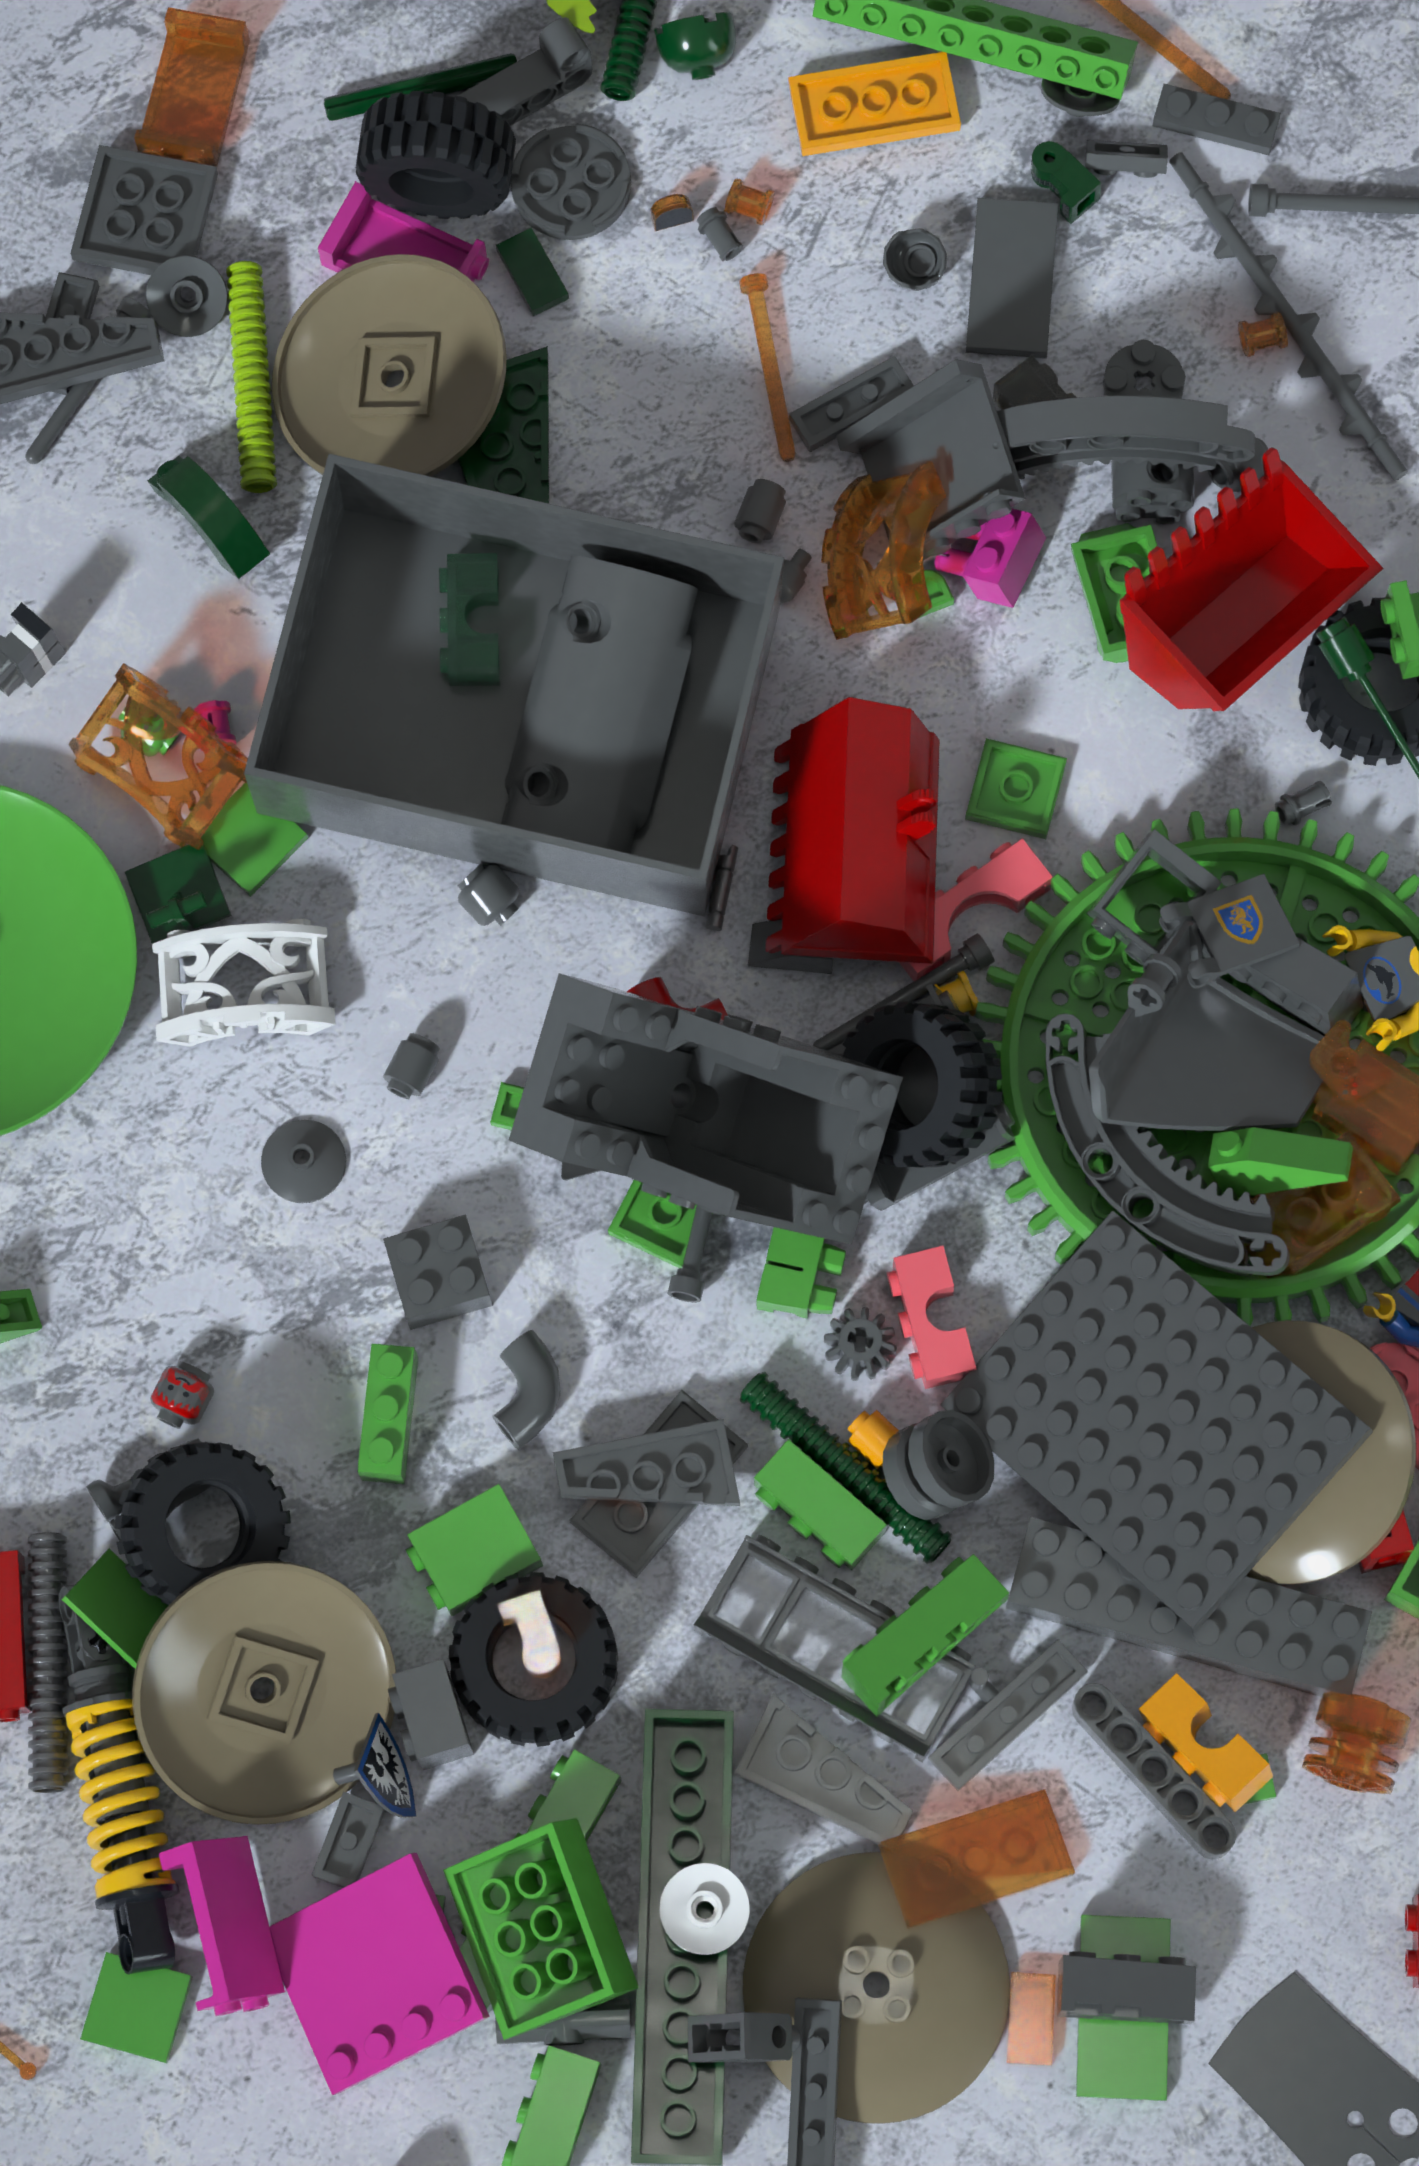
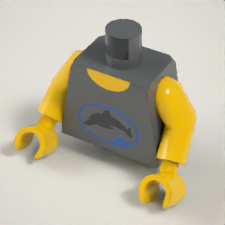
M1342 925L1333 926L1322 935L1323 938L1332 937L1337 942V945L1327 950L1329 956L1334 957L1344 950L1349 951L1343 954L1345 964L1357 972L1362 999L1374 1022L1366 1031V1035L1378 1033L1383 1038L1376 1046V1049L1383 1051L1392 1041L1417 1032L1419 1030V951L1412 937H1403L1398 932L1374 929L1348 930Z

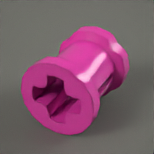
M212 700L200 703L194 708V715L200 721L202 739L199 741L201 751L209 753L222 752L235 747L237 744L235 735L231 734L228 714L231 712V705L229 702Z

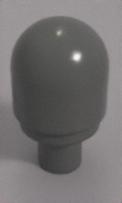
M799 548L790 561L784 559L781 603L791 601L805 583L807 574L803 570L812 557L803 549Z

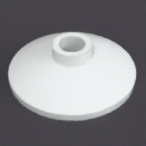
M694 1864L680 1870L669 1880L660 1900V1918L665 1932L677 1946L694 1954L709 1955L726 1950L741 1937L749 1920L750 1905L743 1884L731 1871L715 1864ZM708 1902L713 1906L714 1912L710 1918L702 1919L697 1915L696 1909L700 1903Z

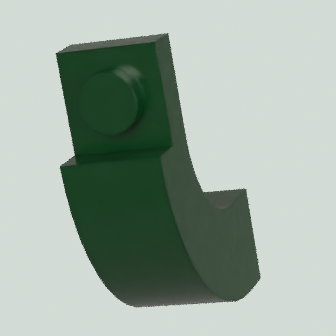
M177 456L174 460L165 462L158 468L157 473L147 480L156 494L175 507L188 520L210 548L220 565L236 578L240 579L270 555L258 534L232 500L190 457L187 456L183 459Z

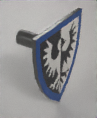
M375 1713L358 1761L335 1768L333 1771L334 1780L338 1785L360 1780L374 1802L387 1812L400 1818L416 1817L413 1789L403 1756L379 1713Z

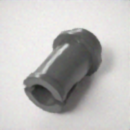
M713 207L698 217V231L700 234H706L722 261H729L736 257L743 250L744 246L739 242L725 221L727 218L725 212L719 211L717 207Z
M1317 781L1315 784L1293 795H1281L1280 801L1275 803V809L1279 813V819L1284 825L1290 823L1298 825L1301 822V818L1323 807L1330 806L1332 804L1330 800L1331 795L1322 781Z

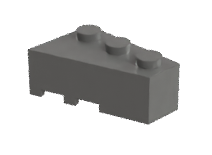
M1069 1952V1955L1062 1956L1058 1964L1057 2017L1192 2024L1195 2021L1196 1966H1187L1186 1958L1163 1956L1159 1957V1963L1141 1962L1140 1955L1114 1954V1959L1096 1958V1953Z

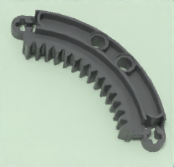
M1095 396L1042 401L997 411L1019 479H1025V474L1034 476L1037 470L1049 472V467L1063 469V464L1078 467V462H1083L1087 465H1093L1094 461L1109 464L1111 460H1116L1120 464H1125L1128 460H1133L1136 464L1150 461L1152 465L1166 462L1168 467L1183 464V469L1196 466L1198 471L1202 472L1214 469L1216 467V459L1229 462H1243L1254 457L1255 434L1247 429L1228 426V406L1222 404L1168 397Z
M1060 1014L1052 1018L1046 1028V1068L1049 1090L1056 1116L1070 1150L1083 1172L1106 1201L1135 1229L1156 1244L1184 1259L1210 1269L1250 1277V1274L1272 1276L1284 1271L1289 1264L1290 1253L1285 1242L1277 1235L1272 1234L1275 1212L1266 1195L1261 1194L1256 1204H1254L1249 1192H1244L1239 1200L1232 1188H1228L1222 1194V1190L1217 1183L1212 1182L1207 1187V1183L1201 1175L1198 1174L1193 1178V1174L1188 1167L1184 1165L1179 1168L1180 1164L1172 1155L1167 1157L1168 1153L1161 1144L1157 1145L1158 1141L1151 1131H1148L1149 1128L1102 1123L1097 1119L1092 1110L1089 1067L1111 1034H1103V1037H1089L1086 1035V1029L1081 1021L1074 1015ZM1066 1024H1070L1073 1032L1077 1033L1076 1037L1069 1038L1068 1052L1071 1055L1078 1052L1079 1062L1067 1056L1053 1058V1050L1063 1054V1043L1055 1035L1056 1032H1062ZM1099 1156H1111L1113 1158V1165L1108 1172L1104 1174L1093 1172V1163ZM1142 1199H1150L1154 1204L1151 1214L1142 1219L1134 1217L1132 1212L1135 1203ZM1244 1243L1251 1244L1250 1249L1253 1252H1263L1266 1250L1267 1244H1273L1274 1249L1281 1253V1257L1274 1258L1272 1265L1266 1266L1263 1258L1248 1256ZM1249 1259L1253 1266H1247Z

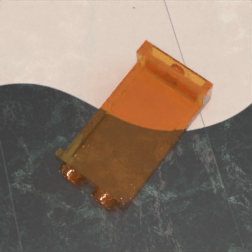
M168 7L164 20L167 35L142 130H136L135 133L138 152L217 167L250 43L246 21Z

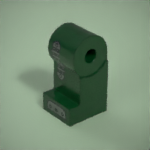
M1047 141L1036 146L1031 159L1032 179L1040 187L1050 189L1061 200L1060 214L1072 224L1100 200L1101 182L1057 142Z

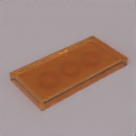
M1045 1789L887 1839L878 1844L908 1929L1071 1877L1075 1874Z

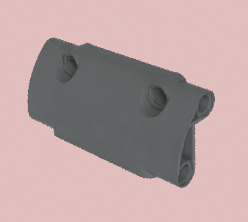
M572 555L562 589L563 596L560 598L559 604L555 605L548 615L509 770L505 778V788L508 793L509 802L506 803L501 824L630 854L635 831H639L644 826L649 815L689 662L692 638L687 632L698 588L643 570ZM573 612L577 618V626L574 631L570 625V617ZM532 774V776L534 777L535 786L533 791L530 793L528 791L527 781L529 776Z

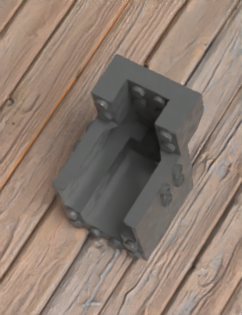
M561 973L558 974L509 1141L561 1162L632 1178L643 1183L641 1191L666 1198L667 1193L671 1194L669 1202L679 1206L694 1209L695 1205H700V1209L714 1214L852 1244L903 1077L789 1037L781 1036V1031L759 1024H756L755 1028H751L753 1021L728 1014L722 1020L720 1019L722 1013L697 1006L695 1012H691L606 985Z

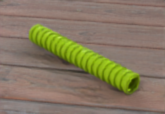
M239 261L228 266L226 274L229 278L227 280V287L230 289L228 291V299L230 301L228 307L231 312L229 320L232 324L230 333L233 336L231 338V345L233 347L231 352L234 359L232 367L235 371L233 379L236 383L234 385V392L236 394L235 404L238 406L235 411L236 417L239 418L236 421V426L239 430L237 438L240 442L238 444V451L241 453L239 463L242 465L239 471L240 476L243 477L240 485L245 491L264 493L277 486V479L274 477L276 466L273 465L276 459L275 454L272 453L275 450V445L272 441L274 433L271 429L273 420L270 417L272 415V408L270 406L272 401L271 395L268 394L271 387L268 382L270 374L267 370L269 362L266 359L268 349L265 347L267 345V337L265 336L267 329L266 324H264L266 316L263 312L265 303L262 300L264 298V291L262 289L263 278L261 277L263 271L262 266L258 263Z

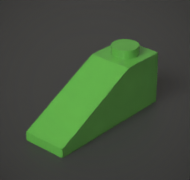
M1251 1127L1214 1133L1208 1168L1223 1193L1228 1188H1232L1237 1197H1241L1244 1192H1249L1250 1195L1324 1185L1348 1181L1353 1146L1350 1142Z

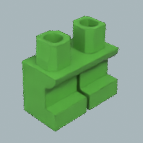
M774 1227L756 1299L757 1310L773 1313L774 1310L788 1312L806 1319L809 1312L832 1314L837 1289L817 1285L818 1271L841 1276L846 1251L826 1244L825 1238Z

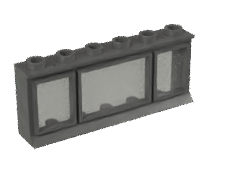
M746 1535L701 1615L693 1624L694 1631L701 1636L704 1633L723 1643L724 1647L737 1656L742 1654L760 1664L762 1669L776 1678L781 1676L800 1687V1691L814 1700L819 1698L838 1709L839 1714L852 1722L857 1720L876 1731L877 1736L892 1744L894 1741L916 1754L915 1759L923 1763L968 1684L972 1671L976 1667V1665L969 1662L972 1656L956 1646L876 1717L841 1678L842 1661L860 1644L864 1646L877 1635L875 1633L876 1630L893 1616L895 1612L876 1600H872L869 1605L855 1597L857 1590L842 1580L834 1578L832 1583L821 1578L816 1575L819 1569L809 1561L796 1556L793 1562L779 1554L781 1547L772 1540L762 1535H758L755 1540Z

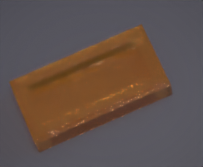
M1010 1973L1006 2064L1052 2066L1056 1975Z

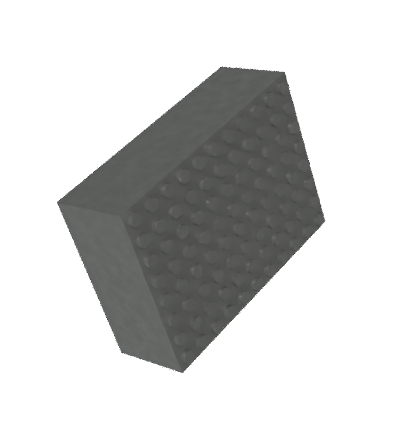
M328 454L244 771L256 811L262 815L480 865L482 863L483 866L493 864L499 866L501 870L705 917L781 605L784 557ZM572 555L643 570L698 588L687 632L692 638L689 662L649 815L644 826L639 831H635L630 854L501 824L506 803L509 802L508 793L505 788V778L509 770L550 610L559 604V600L563 596L562 589ZM574 612L570 617V625L573 631L577 626V618ZM532 774L529 776L527 781V787L530 793L533 791L535 786V781Z

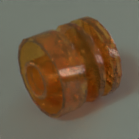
M1324 1692L1321 1696L1314 1723L1325 1731L1332 1733L1331 1738L1311 1737L1309 1739L1308 1746L1322 1755L1306 1754L1302 1768L1321 1777L1325 1782L1346 1790L1360 1793L1391 1794L1395 1781L1381 1772L1396 1773L1400 1764L1383 1754L1382 1751L1383 1749L1402 1750L1405 1747L1412 1719L1408 1715L1391 1708L1386 1703L1357 1694L1347 1695Z

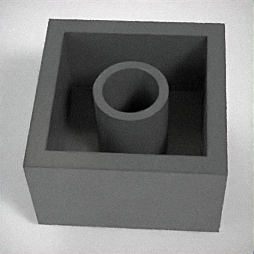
M466 1214L383 1238L410 1330L493 1306Z
M444 1659L392 1674L395 1686L388 1688V1693L398 1719L405 1718L408 1729L401 1730L400 1733L407 1756H409L411 1762L418 1760L423 1770L474 1755L451 1675Z

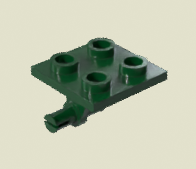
M201 839L124 872L152 944L166 939L167 933L171 931H197L232 916Z

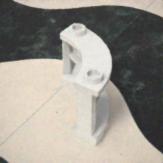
M292 919L286 923L239 924L192 932L189 930H174L167 933L166 939L152 944L153 953L158 954L162 1023L156 1025V1040L191 1047L205 1041L235 1036V1027L248 1028V1026L258 1025V1033H291L309 1036L335 1025V1008L329 1007L324 947L327 928L311 925V921L308 919ZM261 945H270L269 951ZM287 946L306 947L307 971L289 973L287 969L296 967L300 962L299 954L293 957L287 956L284 953ZM216 950L211 956H209L207 951ZM239 952L260 963L273 975V977L264 979L257 984L249 996L248 1005L237 1006L233 995L225 987L216 983H210L220 968ZM196 956V961L193 965H183L185 973L189 977L195 978L194 982L181 983L179 958ZM308 983L310 1005H306L297 984ZM282 987L283 990L273 991V994L279 998L276 1004H266L262 1000L263 995L269 990ZM204 994L221 997L223 999L222 1005L217 1009L209 1010L208 1005L213 1000L210 996H204ZM182 995H188L183 1012Z

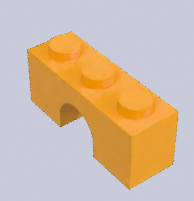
M1177 1673L1139 1708L1144 1722L1142 1726L1160 1745L1164 1742L1175 1753L1171 1757L1189 1777L1195 1773L1206 1783L1202 1790L1218 1807L1226 1803L1236 1813L1273 1777L1269 1763L1239 1734L1220 1748H1206L1196 1742V1734L1199 1728L1212 1715L1207 1702Z

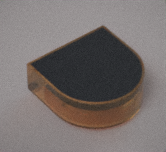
M673 194L663 197L651 207V220L655 232L694 221L693 209L687 196Z

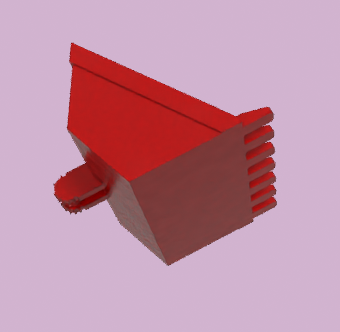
M1273 447L1263 454L1264 475L1259 480L1255 469L1247 467L1240 474L1241 495L1237 499H1235L1233 490L1227 486L1218 493L1219 514L1214 519H1212L1210 509L1205 506L1196 511L1194 514L1196 534L1189 539L1187 529L1179 526L1172 532L1173 554L1166 559L1163 548L1156 546L1149 552L1148 564L1150 574L1143 579L1140 569L1135 566L1125 573L1126 595L1120 599V608L1123 614L1129 669L1177 709L1211 708L1213 711H1225L1384 569L1295 472L1280 459L1278 450Z
M848 697L806 723L799 724L791 729L790 739L775 748L774 761L777 763L789 761V770L774 779L773 793L780 795L788 792V801L772 811L771 823L776 826L787 823V828L784 835L773 840L770 844V856L777 858L785 855V865L769 874L768 886L772 889L784 887V896L771 903L767 908V919L771 921L782 919V929L767 937L766 952L772 954L781 951L783 955L933 964L940 739L934 732H929L911 708Z

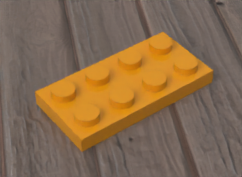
M946 52L788 77L802 156L955 132L961 129V121Z

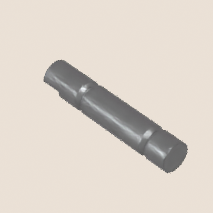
M731 845L727 855H720L717 867L719 870L716 872L709 914L707 915L705 925L709 930H722L723 915H725L733 877L732 872L735 868L738 847L735 845Z

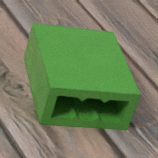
M500 1484L407 1534L413 1545L405 1549L417 1572L426 1569L433 1584L426 1587L437 1609L440 1610L446 1606L451 1617L463 1611L471 1599L476 1601L483 1594L482 1589L492 1582L497 1586L506 1582V1576L518 1574V1577L521 1578L543 1566L540 1556Z

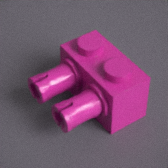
M1011 508L1012 511L1008 515L991 519L980 526L981 530L978 533L965 537L978 541L972 553L950 548L947 552L943 553L946 556H936L935 568L939 572H947L964 577L977 599L1013 608L1046 540V536L1032 513Z

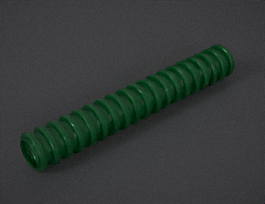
M622 0L620 4V14L617 16V25L614 28L615 36L611 40L612 47L609 49V59L606 61V70L603 74L604 81L600 86L602 93L613 100L628 101L636 95L635 88L638 86V76L641 74V65L644 61L643 54L647 49L648 32L652 28L651 21L654 19V9L657 7V0Z
M765 1371L758 1373L752 1378L740 1394L741 1403L745 1404L748 1402L753 1413L757 1411L761 1413L760 1419L763 1422L769 1420L772 1430L779 1429L781 1431L780 1437L783 1439L789 1438L793 1444L802 1449L801 1451L807 1456L809 1455L816 1464H819L824 1471L831 1474L846 1490L863 1502L877 1517H880L887 1524V1528L890 1526L894 1529L892 1534L895 1537L902 1536L904 1538L902 1543L905 1546L911 1544L914 1547V1554L918 1555L921 1553L926 1564L934 1562L951 1542L952 1534L949 1531L943 1533L940 1530L942 1525L939 1522L933 1524L930 1520H923L910 1515L897 1503L887 1486L886 1479L879 1477L880 1471L878 1469L872 1471L869 1468L870 1462L867 1460L862 1462L857 1451L852 1453L848 1450L850 1445L847 1442L841 1444L838 1441L839 1435L836 1433L831 1435L826 1424L820 1426L818 1424L819 1418L817 1416L810 1417L808 1415L809 1409L806 1407L800 1408L798 1406L799 1401L796 1398L789 1399V1392L786 1389L780 1391L778 1389L779 1383L775 1380L770 1382L768 1380L769 1375Z

